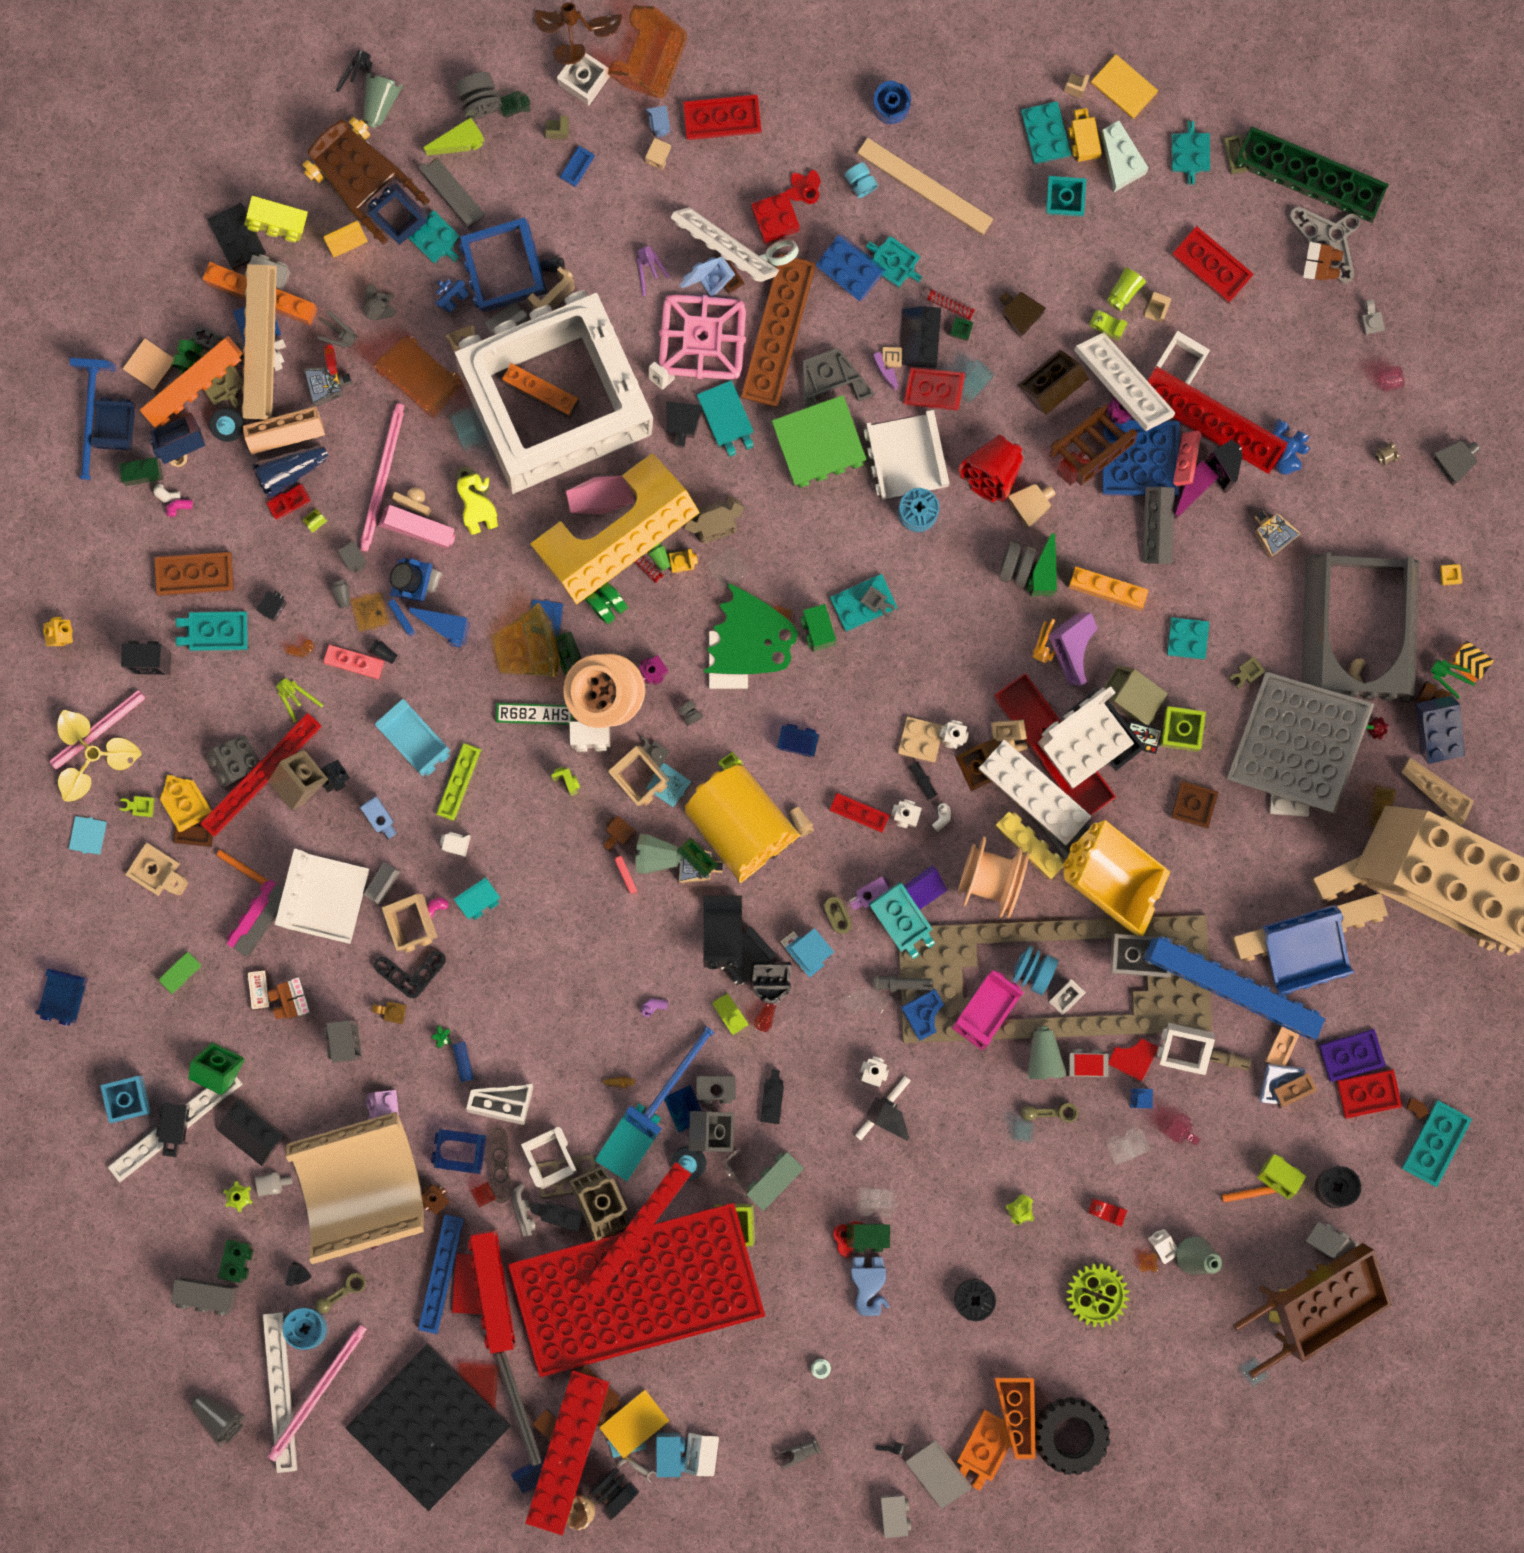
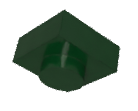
M955 317L950 336L968 342L974 322Z

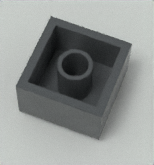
M690 1111V1151L733 1152V1112Z

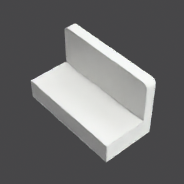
M689 1433L684 1473L695 1476H714L719 1437Z

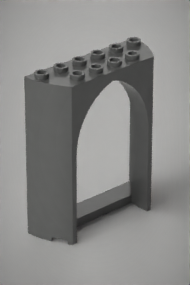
M1324 552V555L1313 554L1306 557L1301 682L1354 698L1363 696V700H1374V698L1382 697V701H1393V699L1401 698V702H1413L1416 686L1419 560H1414V557L1410 556L1404 560L1331 556V552ZM1331 566L1404 570L1400 648L1393 664L1386 673L1366 684L1351 677L1337 662L1329 641Z

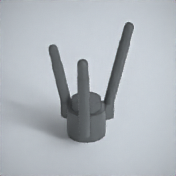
M327 310L326 313L343 328V331L322 317L318 319L340 334L338 339L341 342L318 336L317 339L340 346L343 349L346 346L351 348L358 335L332 312Z

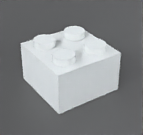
M585 53L581 61L564 67L557 77V82L560 87L589 106L609 79L610 70Z
M579 721L570 722V745L572 749H575L576 752H587V748H594L595 751H607L606 748L611 747L610 726L594 728L586 726Z

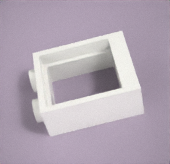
M1177 331L1156 366L1162 367L1172 348L1177 344L1200 358L1185 382L1190 384L1210 350Z
M1168 1023L1167 1029H1163L1161 1040H1164L1162 1047L1159 1046L1157 1051L1160 1065L1206 1075L1215 1041L1214 1033ZM1173 1035L1203 1042L1198 1064L1167 1057Z

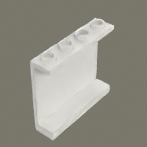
M934 410L926 411L925 415L876 425L867 423L866 429L863 430L865 441L869 440L870 443L867 451L869 459H873L874 462L871 470L873 477H877L878 484L875 485L877 496L881 495V500L904 496L906 492L914 488L934 490L949 486Z

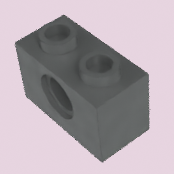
M697 1076V1100H701V1104H712V1100H720V1104H732V1100H736L735 1076ZM714 1084H718L722 1088V1092L718 1096H714L710 1091Z

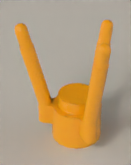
M1054 619L1051 620L1046 633L1047 621H1044L1037 645L1033 651L1032 657L1045 664L1047 660L1052 661L1056 654L1054 650L1049 653L1051 649L1045 646L1048 635L1053 628Z

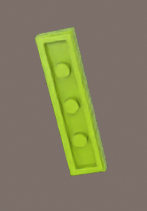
M463 743L436 815L455 821L481 749Z

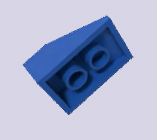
M410 608L409 612L414 618L450 643V646L461 648V645H466L470 622L466 617Z

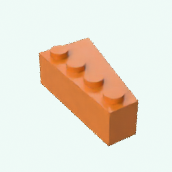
M994 1378L993 1382L1013 1460H1034V1378Z

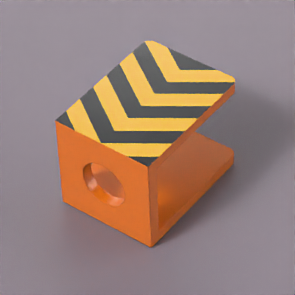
M1465 641L1460 645L1449 663L1469 669V673L1457 671L1472 682H1476L1477 679L1480 680L1494 660L1470 642Z

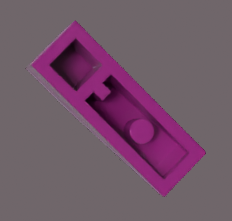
M1203 461L1199 465L1196 463L1193 483L1183 486L1174 513L1175 519L1219 477Z

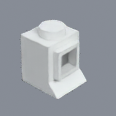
M452 832L442 835L440 840L441 850L466 856L471 835L469 834L464 837Z

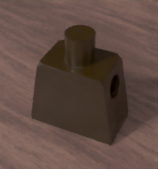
M1006 291L999 298L1006 306L1001 315L1020 338L1046 310L1043 305L1023 292H1020L1013 298Z

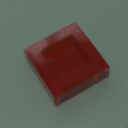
M488 1182L471 1190L479 1208L496 1200Z

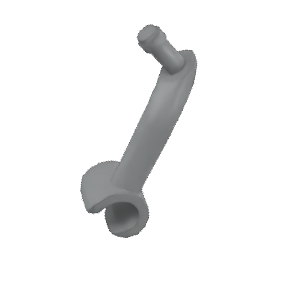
M626 1456L625 1459L617 1463L619 1466H622V1464L628 1462L632 1468L645 1475L651 1483L649 1475L654 1473L657 1477V1471L646 1470L629 1456Z

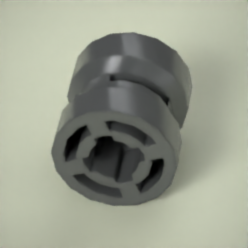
M693 700L677 710L684 717L687 727L703 717L701 712L697 711Z

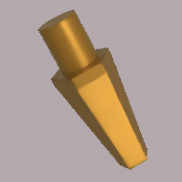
M620 1076L605 1079L603 1084L627 1088L628 1086L635 1085V1079Z

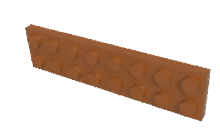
M794 258L789 263L776 267L779 271L772 281L741 399L778 408L816 268V263L799 258Z

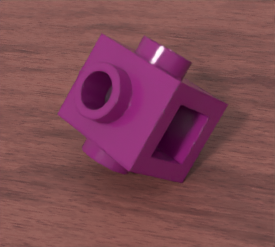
M1113 398L1111 403H1108L1107 415H1110V420H1115L1117 424L1127 423V420H1130L1132 417L1126 409L1120 410L1119 406L1123 407V405L1116 398Z
M658 655L652 659L648 657L640 663L639 671L643 676L644 683L647 682L649 686L661 683L664 680L663 677L669 673ZM654 669L655 672L649 673V670Z

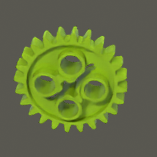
M1092 1263L1091 1269L1085 1265V1272L1078 1269L1079 1276L1072 1275V1278L1075 1280L1074 1283L1068 1282L1072 1289L1066 1290L1067 1293L1071 1294V1297L1066 1298V1300L1072 1301L1068 1308H1075L1072 1315L1080 1314L1078 1320L1082 1321L1085 1318V1325H1088L1090 1321H1092L1093 1327H1096L1097 1322H1099L1101 1327H1104L1105 1321L1112 1325V1318L1118 1321L1116 1315H1124L1121 1308H1128L1123 1304L1124 1301L1130 1300L1125 1297V1294L1130 1291L1123 1288L1127 1285V1282H1120L1123 1275L1116 1277L1118 1270L1115 1269L1110 1272L1111 1266L1109 1265L1105 1270L1102 1263L1099 1264L1098 1268ZM1091 1277L1097 1279V1285L1093 1288H1090L1087 1284L1088 1279ZM1108 1285H1114V1294H1106L1105 1290ZM1084 1287L1096 1293L1101 1290V1295L1113 1299L1114 1302L1110 1303L1101 1298H1098L1096 1301L1095 1296L1082 1291V1288ZM1089 1296L1090 1303L1087 1306H1082L1080 1303L1081 1297ZM1101 1303L1108 1305L1107 1312H1099L1098 1307Z

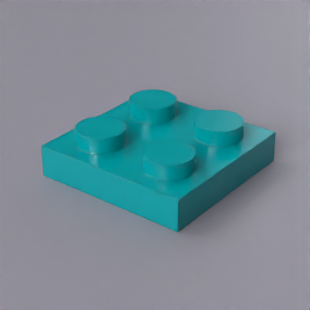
M1171 617L1167 656L1205 660L1209 622Z

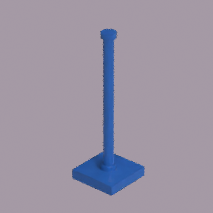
M70 358V366L76 369L87 370L86 372H88L82 471L79 479L91 480L89 468L96 373L98 371L115 372L116 364L108 360Z
M707 1026L703 1028L704 1032L646 1112L641 1114L629 1106L623 1116V1119L652 1140H655L662 1128L652 1122L650 1118L707 1039L713 1036V1030Z

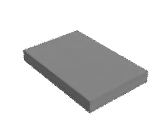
M936 1440L905 1461L941 1509L972 1488Z

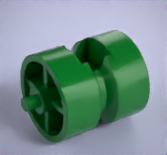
M191 338L190 341L179 339L176 348L178 354L174 355L171 365L181 370L180 374L187 371L197 362L196 359L200 358L199 353L202 352L203 347L196 344L194 338Z

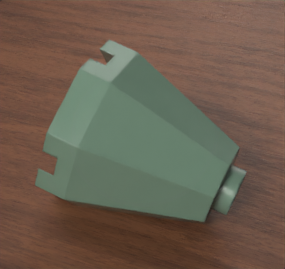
M640 834L637 843V850L639 852L636 855L637 873L650 874L678 867V863L682 862L683 857L677 851L679 847L653 836Z

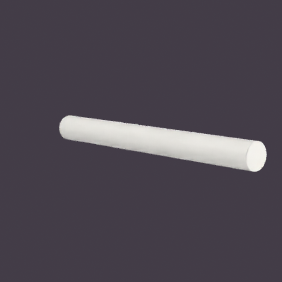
M904 1076L887 1096V1099L894 1101L909 1084L910 1080ZM867 1120L855 1136L862 1140L874 1123Z

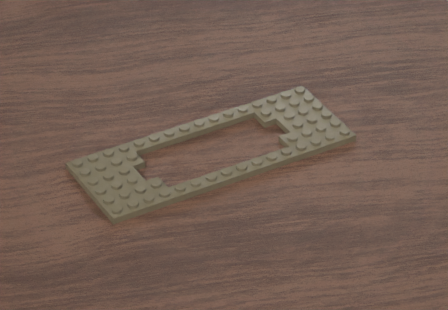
M1206 915L1151 917L1144 936L1173 938V945L1185 946L1188 948V952L1192 954L1193 952L1199 953L1204 956V960L1208 961ZM1114 919L931 926L933 930L929 932V935L935 942L933 946L929 948L920 939L913 944L920 954L914 959L910 957L906 949L902 952L899 950L900 978H933V989H936L944 1006L935 1016L934 1025L937 1032L921 1041L918 1040L902 1010L903 1043L968 1041L951 1027L971 1000V998H963L962 967H977L976 944L1112 938L1113 934H1134ZM1172 973L1169 978L1147 976L1148 991L1132 992L1133 1015L1009 1019L1003 1021L991 1040L1032 1038L1033 1031H1036L1039 1026H1049V1029L1053 1030L1055 1037L1162 1033L1163 1029H1167L1168 1023L1203 1031H1212L1210 992ZM901 989L902 1006L928 993L930 990Z

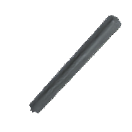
M500 1352L495 1357L531 1465L535 1466L542 1463L507 1355L505 1352Z

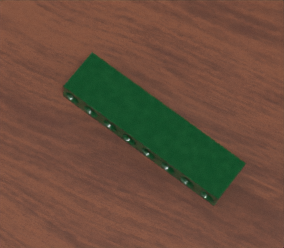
M1251 126L1243 141L1242 149L1240 148L1234 162L1235 166L1242 168L1246 164L1247 170L1251 173L1346 213L1355 214L1359 218L1373 223L1386 189L1389 186L1388 183ZM1244 150H1245V154H1246L1247 160L1243 158V152H1244Z

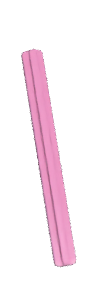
M137 690L90 728L89 734L82 738V740L86 744L92 742L145 699L144 695ZM79 740L73 745H68L50 760L51 765L58 769L82 750L84 746Z

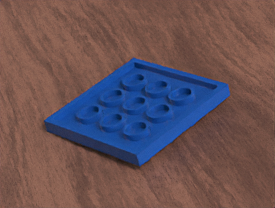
M1111 420L1122 432L1127 433L1133 428L1138 434L1135 444L1102 469V495L1145 496L1146 487H1171L1175 489L1174 497H1178L1179 486H1176L1173 480L1179 453V421H1165L1145 431L1136 420H1127L1125 424H1117L1115 420ZM1103 424V437L1109 443L1116 442L1118 437Z

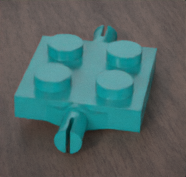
M1187 121V132L1172 134V172L1187 174V185H1191V178L1192 185H1195V174L1210 172V133L1195 132V121H1191V128L1190 121Z
M433 210L427 216V223L412 234L409 239L434 264L446 255L455 263L459 256L452 249L454 244L460 239V236Z
M891 236L880 247L869 241L866 248L875 253L873 259L886 269L882 278L897 288H900L909 277L918 283L922 280L923 276L914 271L921 256Z

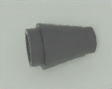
M346 579L331 583V590L339 608L351 606L349 584H347Z

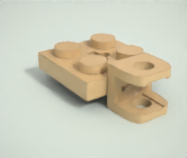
M147 842L125 874L157 896L160 895L163 889L175 895H181L188 885V881L175 872L180 863ZM156 864L157 872L149 874L150 869L148 867Z

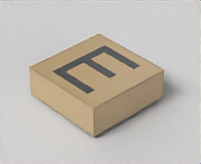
M883 347L885 367H901L902 348Z

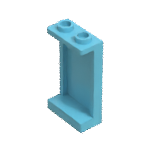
M404 699L375 723L376 727L422 777L425 774L429 776L436 769L434 766L439 761L443 763L450 757L448 753L451 750Z

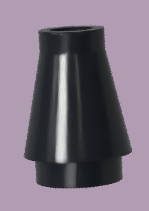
M377 639L368 651L372 654V657L389 662L390 664H393L398 656L382 640L378 641Z

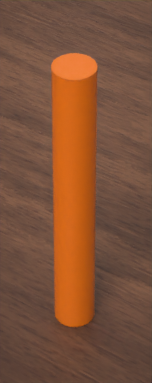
M221 849L216 854L217 857L261 885L269 881Z
M1266 1186L1222 1195V1200L1224 1203L1276 1193V1191Z

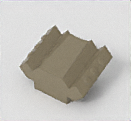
M729 496L726 503L717 500L712 505L698 509L700 513L685 523L683 528L692 533L698 532L702 544L736 533L738 526L735 518L741 516L744 505L740 500Z
M602 1166L569 1181L579 1208L595 1241L628 1227L625 1203L614 1178L611 1179Z

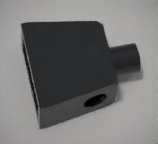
M666 401L667 433L670 436H675V447L684 448L686 437H695L702 414V405Z

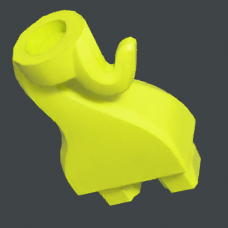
M477 473L462 477L457 482L458 493L465 503L463 521L471 535L481 532L478 524L481 521H486L488 529L498 527L497 512L493 502L468 488L472 484L478 491H485L488 488L489 478H485L484 483H482Z

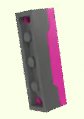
M273 880L264 882L260 888L261 894L258 898L255 897L249 905L250 910L247 914L244 913L238 921L240 925L236 931L233 929L228 935L227 939L229 941L227 945L245 957L251 955L278 914L284 890L282 886Z

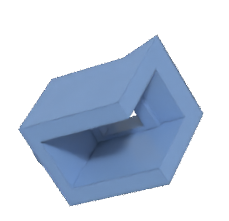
M666 106L645 109L646 115L649 116L651 132H654L656 137H664L667 133H670Z

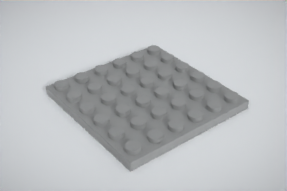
M1266 672L1227 780L1335 814L1374 704Z

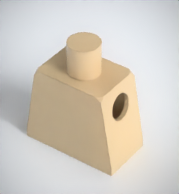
M1034 484L1010 495L1007 501L1026 528L1029 529L1050 509L1051 504L1048 499L1053 497L1055 492L1050 485L1040 490Z

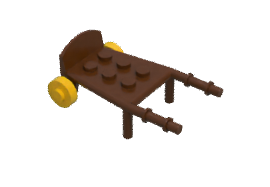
M355 117L348 121L352 127L350 129L347 123L341 119L325 130L308 149L307 152L315 163L312 164L309 160H306L302 164L305 168L304 174L311 181L315 179L320 183L324 179L320 173L322 171L355 218L361 221L362 226H366L374 235V239H378L384 245L388 239L383 234V231L379 230L370 221L371 218L366 217L360 210L364 204L394 177H396L398 182L403 183V187H407L416 196L415 199L424 206L428 205L430 200L425 196L424 191H420L415 186L411 178H408L395 164L365 141L370 134L367 131L369 127L363 120L360 119L358 121Z

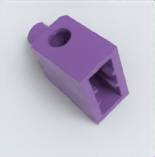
M882 876L856 891L858 896L852 898L849 902L854 910L862 906L869 908L870 902L892 888L887 877ZM868 892L872 893L871 899H868L866 896Z

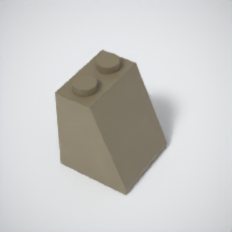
M302 750L282 760L268 782L291 811L305 804L328 778L308 753Z

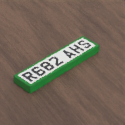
M497 703L496 723L570 725V722H573V715L569 712L566 705Z

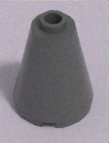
M205 1394L197 1395L191 1402V1410L219 1447L224 1446L221 1444L224 1441L229 1443L243 1427L240 1424L242 1419L246 1420V1416L243 1413Z

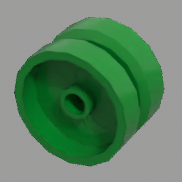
M606 582L597 589L599 594L594 591L585 598V601L608 626L615 620V615L610 608L617 614H622L628 609V606L617 590Z

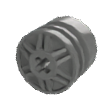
M488 72L469 75L458 81L454 86L459 101H462L461 107L464 110L466 119L484 117L496 112L502 106V102L498 98V92L494 90L495 84L492 76Z

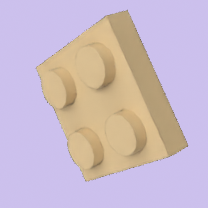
M907 717L898 754L935 763L941 741L940 730L944 725Z

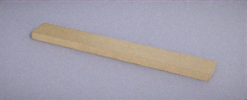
M867 138L858 151V156L982 236L992 223L993 218L871 139Z

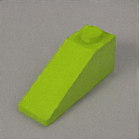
M469 118L423 148L426 155L464 152L471 149L477 150L483 145L484 137L472 118Z

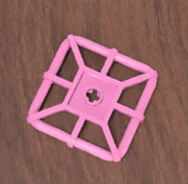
M676 294L665 297L662 327L659 331V336L661 337L659 365L663 366L670 375L697 377V379H702V377L737 379L741 373L744 343H746V337H744L745 303L730 298L708 297V295L704 294L703 296ZM677 302L703 304L702 317L688 316ZM707 304L734 306L720 318L706 317ZM671 306L684 319V331L669 330ZM738 312L737 336L723 335L722 324ZM701 332H705V335L708 336L704 341L697 337ZM668 338H683V349L667 361ZM721 341L736 343L735 367L720 352ZM685 354L699 355L698 369L673 368L671 366ZM703 356L717 357L729 372L702 370Z

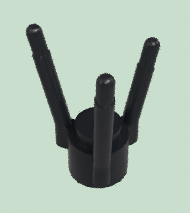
M364 51L356 52L336 89L337 92L341 90L353 67L355 68L350 79L351 83L354 82L358 70H365L367 68V73L371 74L373 63L370 62V54Z

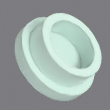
M817 1359L813 1362L811 1371L816 1378L823 1379L830 1374L831 1367L825 1359Z

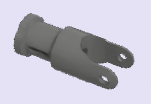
M813 1437L811 1441L789 1447L778 1452L775 1456L786 1452H793V1461L780 1467V1469H784L805 1461L807 1457L813 1454H821L822 1452L816 1437Z

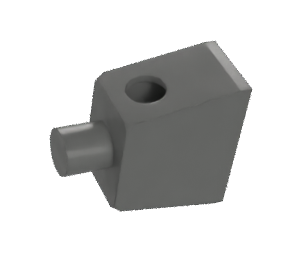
M1459 441L1438 451L1431 458L1453 486L1477 463L1474 455L1481 451L1476 442L1466 446L1463 441Z

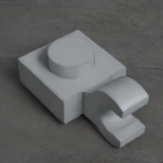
M1374 299L1367 300L1364 303L1366 315L1361 317L1365 335L1385 331L1381 312L1375 313Z

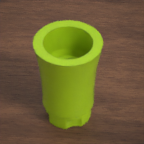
M1125 267L1118 282L1110 292V296L1106 300L1107 303L1116 310L1122 311L1124 306H1127L1132 297L1146 283L1145 279L1135 271Z

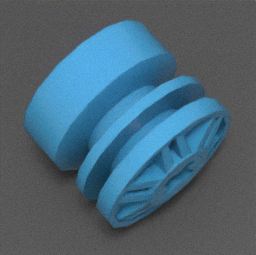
M914 488L906 492L901 498L898 509L901 524L907 530L916 533L925 532L930 529L936 522L939 513V501L935 494L928 489ZM917 505H921L922 510L920 513L915 509Z
M1029 945L1017 961L1012 982L1017 984L1020 977H1023L1021 986L1024 987L1030 980L1032 981L1030 991L1042 996L1051 981L1059 959L1047 954L1041 961L1039 960L1040 950H1037L1034 956H1031L1034 947Z
M310 1308L296 1309L289 1313L284 1320L282 1327L283 1336L286 1342L293 1348L300 1350L313 1349L319 1346L325 1339L327 1322L317 1310ZM304 1324H306V1326L311 1327V1329L308 1330V1334H306V1332L301 1331V1329L304 1328Z

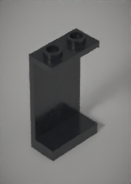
M742 895L703 896V966L712 970L719 967H727L728 969L742 967Z

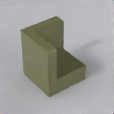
M560 116V120L546 121V139H569L568 116Z

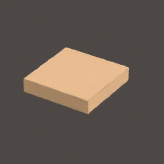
M144 339L123 370L155 391L173 367L171 365L173 357L147 339Z

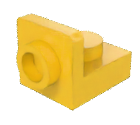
M692 548L688 549V551L669 554L672 573L694 570V564H698L697 555L692 553Z

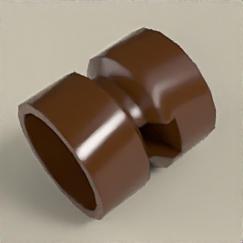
M1426 681L1415 703L1433 700L1434 696L1437 699L1451 696V693L1442 688L1438 690L1436 685Z

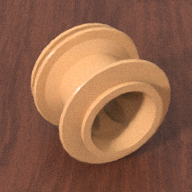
M617 654L590 655L580 659L569 670L563 687L564 700L573 717L586 726L594 728L617 726L629 721L641 708L645 696V683L641 672L629 659ZM606 674L610 676V680L606 679ZM594 678L598 679V685L594 684ZM605 687H609L608 692L610 693L606 694L607 690L605 689ZM593 691L596 692L597 695L595 699H593L591 696V693ZM603 700L607 702V705L604 708L602 707Z
M983 836L978 849L975 848L976 844L971 846L959 884L958 894L965 892L962 902L963 907L966 906L970 894L997 901L1000 907L999 918L1004 913H1006V918H1010L1022 886L1030 852L1026 851L1025 854H1022V847H1020L1012 860L985 852L986 837Z

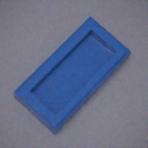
M578 146L560 175V179L576 188L595 155Z
M394 599L389 601L388 605L408 636L415 634L416 632Z

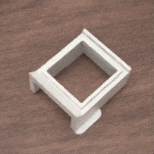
M556 1127L521 1144L531 1165L529 1173L537 1187L544 1189L578 1173L566 1149L568 1142L560 1127ZM557 1139L569 1166L542 1178L530 1151Z

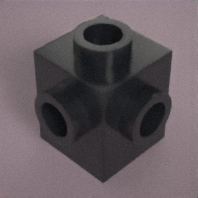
M338 759L320 769L328 778L322 785L327 793L333 790L336 792L340 791L346 786L345 782L350 779Z

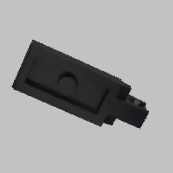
M772 1069L771 1079H766L760 1122L780 1124L784 1090L783 1081L779 1080L780 1070Z

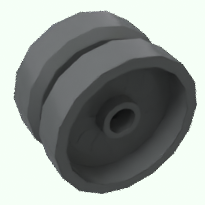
M1011 540L1000 566L1001 572L998 580L1008 583L1014 572L1016 573L1014 585L1024 588L1037 548L1027 545L1021 556L1019 555L1021 544Z

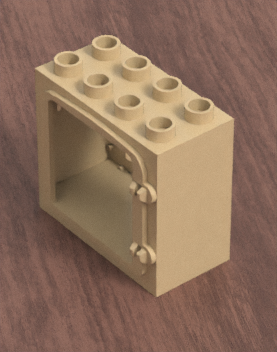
M1385 805L1353 872V876L1368 882L1367 887L1475 939L1478 946L1483 947L1485 944L1484 949L1490 951L1495 947L1498 951L1503 952L1505 949L1504 954L1509 956L1513 953L1519 954L1521 949L1524 950V858L1428 810Z

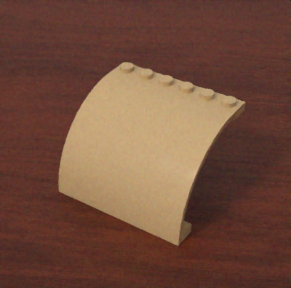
M397 1112L286 1144V1158L288 1162L293 1161L306 1202L311 1233V1245L309 1247V1260L311 1264L424 1232L423 1201L418 1173L407 1135Z

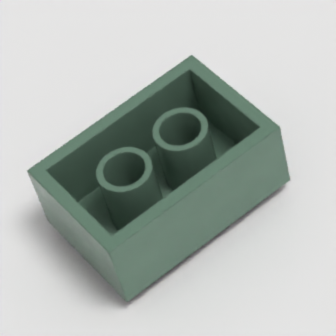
M780 1152L774 1159L776 1163L771 1168L767 1166L760 1173L762 1178L758 1182L754 1180L747 1187L748 1192L746 1195L763 1211L804 1169L788 1152L785 1154Z

